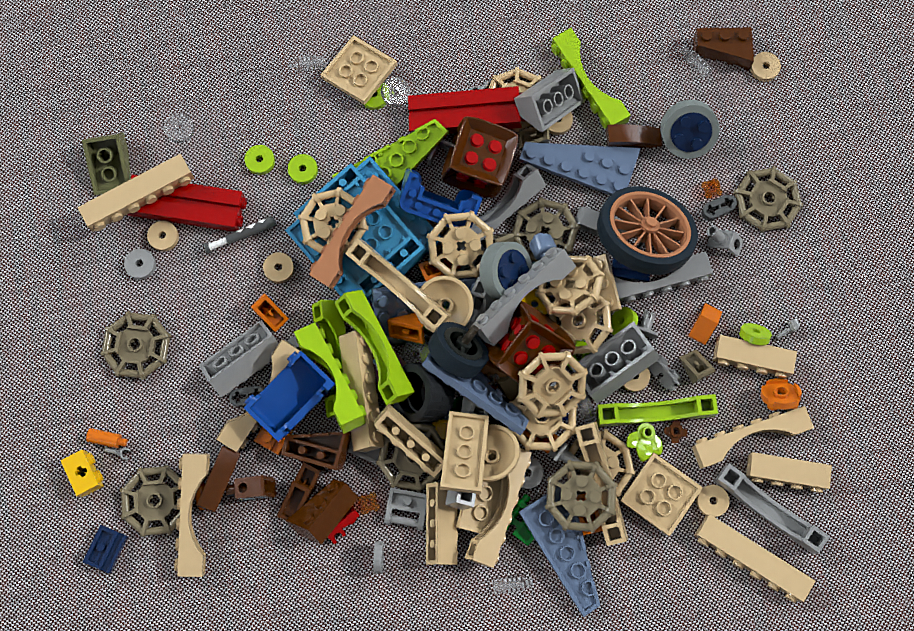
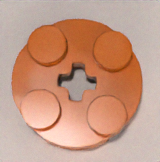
M774 378L766 381V385H762L761 399L767 404L768 409L775 411L778 409L798 408L802 391L796 383L792 385L788 383L787 379Z

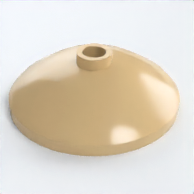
M437 276L421 286L420 289L451 315L446 322H454L463 326L467 325L473 314L474 302L469 288L462 281L451 276ZM446 301L450 304L448 309H445L443 307V304ZM418 317L420 323L423 324V326L426 329L433 333L435 332L430 326H428L422 319Z
M488 425L483 482H493L506 477L514 470L519 461L520 446L518 440L509 429L501 425ZM495 456L496 458L491 461L490 458Z

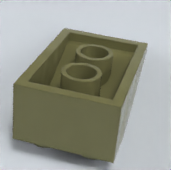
M124 132L82 140L94 195L104 194L131 180L129 153Z

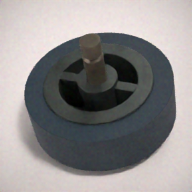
M444 322L436 329L428 342V348L434 360L447 372L460 378L470 379L476 377L489 360L487 347L476 335L479 328L475 325L468 329L458 323Z

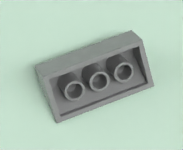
M574 67L554 71L514 98L520 117L540 132L545 131L585 102Z
M260 320L202 362L199 367L211 386L220 397H223L271 362V354L279 343L263 321Z
M633 321L604 342L598 348L597 353H589L578 362L588 370L585 389L598 404L661 357Z

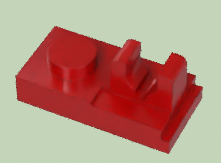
M353 506L328 536L334 544L337 543L334 537L335 534L341 533L343 537L346 536L342 528L352 525L357 517L360 516Z

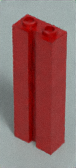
M519 86L409 95V132L412 133L415 129L436 119L449 131V134H454L457 132L459 123L466 116L483 119L507 129L522 128V121L525 120L520 117L514 98L523 92L520 93Z
M131 175V179L138 175ZM190 183L174 189V192L171 194L163 195L157 198L154 203L146 204L140 207L137 212L127 215L235 232L243 225L242 211L246 209L247 198H245L242 191Z

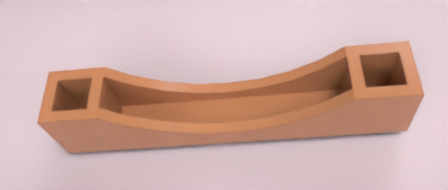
M372 175L371 178L364 182V189L361 194L356 195L352 202V208L343 215V222L340 227L333 231L331 241L322 248L320 258L310 267L311 272L309 275L332 290L343 275V252L351 232L366 216L386 207L396 191L392 185L375 175Z

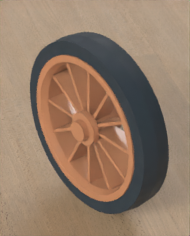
M632 186L614 192L602 206L597 221L598 235L607 252L624 266L645 274L662 275L680 269L692 256L698 241L697 226L689 211L672 196L649 187ZM627 207L630 213L624 210L623 208ZM637 207H643L644 216ZM649 209L658 213L655 218L650 216ZM615 215L622 220L614 219ZM662 215L668 220L658 222L657 219ZM673 226H674L676 230H671V229H666V228H669V227H673ZM617 229L626 230L627 232L619 233ZM634 237L638 239L634 245L626 241ZM672 239L680 240V244H678ZM644 243L646 252L641 250ZM651 243L658 252V254L652 253ZM665 247H667L668 249H670V250L673 251V252H672V253H669V252L666 250Z

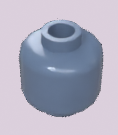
M546 233L534 235L529 244L534 258L538 261L545 256L547 250L557 247L552 236Z

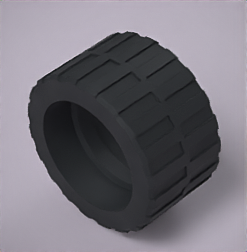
M407 363L402 366L415 392L404 401L394 403L395 410L410 423L438 422L448 416L455 400V389L445 384L433 373L428 372L422 366V363ZM423 383L425 386L424 403L422 401L421 388Z

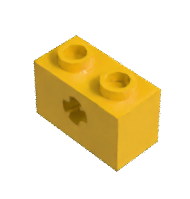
M80 450L60 460L76 496L84 497L104 487L102 483L104 478L101 472L96 470L94 466L96 461L91 452ZM83 469L87 470V473L85 472V476L81 475V473H84L82 471Z

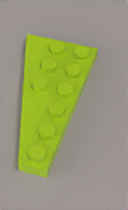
M433 119L415 129L409 135L403 136L398 141L390 145L388 144L364 157L363 160L353 166L357 168L370 156L398 187L403 182L406 168L415 170L449 134V131L436 119Z

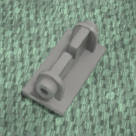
M660 355L661 358L649 366L648 369L655 377L662 373L664 376L658 381L666 390L672 392L677 388L675 383L678 385L683 383L680 380L682 377L675 369L671 370L667 366L668 361Z

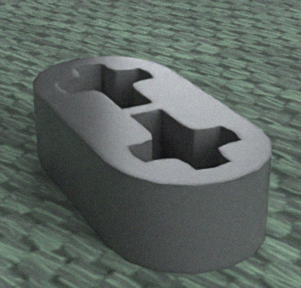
M732 195L719 197L705 204L701 212L702 216L709 221L731 213L735 209L737 201ZM725 200L727 203L731 202L730 208L728 206L721 207ZM708 208H710V210L717 208V210L714 211L713 215L711 213H707Z
M260 386L234 389L229 394V401L235 407H245L246 404L244 402L250 395H255L257 390L261 393L264 389ZM238 393L241 396H246V398L240 399L239 403H237L236 400H233L235 397H237Z

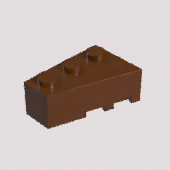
M752 27L696 28L693 36V54L714 61L717 59L727 62L731 66L733 64L741 66L749 71L754 62Z
M351 431L345 434L343 432L286 435L281 455L333 470H342L351 441Z
M334 479L290 516L286 522L298 535L322 545L357 501L358 496L345 482Z

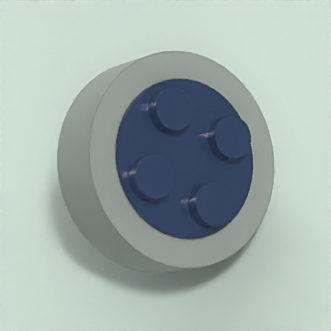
M683 100L674 104L664 114L660 131L667 149L672 154L680 158L692 159L706 154L713 148L718 140L720 127L717 117L707 104L698 100Z
M496 242L485 250L481 258L479 273L481 284L491 298L499 300L504 295L506 289L512 287L518 282V278L521 275L527 273L532 268L527 250L517 242Z

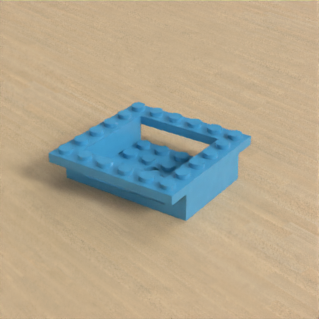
M370 156L357 168L350 163L317 193L341 187L342 190L356 197L364 189V182L371 178L372 175L392 185L396 191L386 207L376 210L365 217L369 229L361 239L405 275L429 254L428 238L426 236L427 233L433 230V227L425 218L408 213L400 207L401 191ZM336 197L321 200L324 205L334 203ZM341 198V205L347 209L353 206ZM310 199L293 213L297 218L298 215L302 213ZM316 204L309 217L315 216L316 211L320 208L318 204ZM297 219L285 231L309 260L314 263L318 261L321 254L302 243L303 235L300 220ZM331 219L329 225L335 228L338 220ZM308 222L310 235L315 233L313 222ZM354 230L351 232L348 238L349 242L355 234ZM320 237L314 240L322 246H325L327 244V242L321 239ZM436 241V247L441 243L440 241ZM343 253V275L334 289L340 296L345 292L363 290L369 304H371L372 289L386 286Z

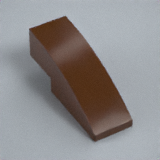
M631 124L607 125V146L630 148L662 147L660 128Z
M224 446L221 447L196 506L213 513L216 512L241 453Z
M303 462L296 479L289 488L277 517L286 521L309 501L325 469L324 467Z

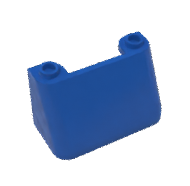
M406 168L399 199L400 207L404 211L439 223L445 213L456 214L474 211V214L477 215L483 199L479 194L464 189L457 193L455 200L445 198L424 190L425 187L421 185V175L415 170ZM466 220L453 221L452 224L457 227L464 226Z
M301 350L299 353L295 351L289 356L287 366L260 394L256 396L252 394L244 402L246 404L244 409L278 442H281L335 386V383Z

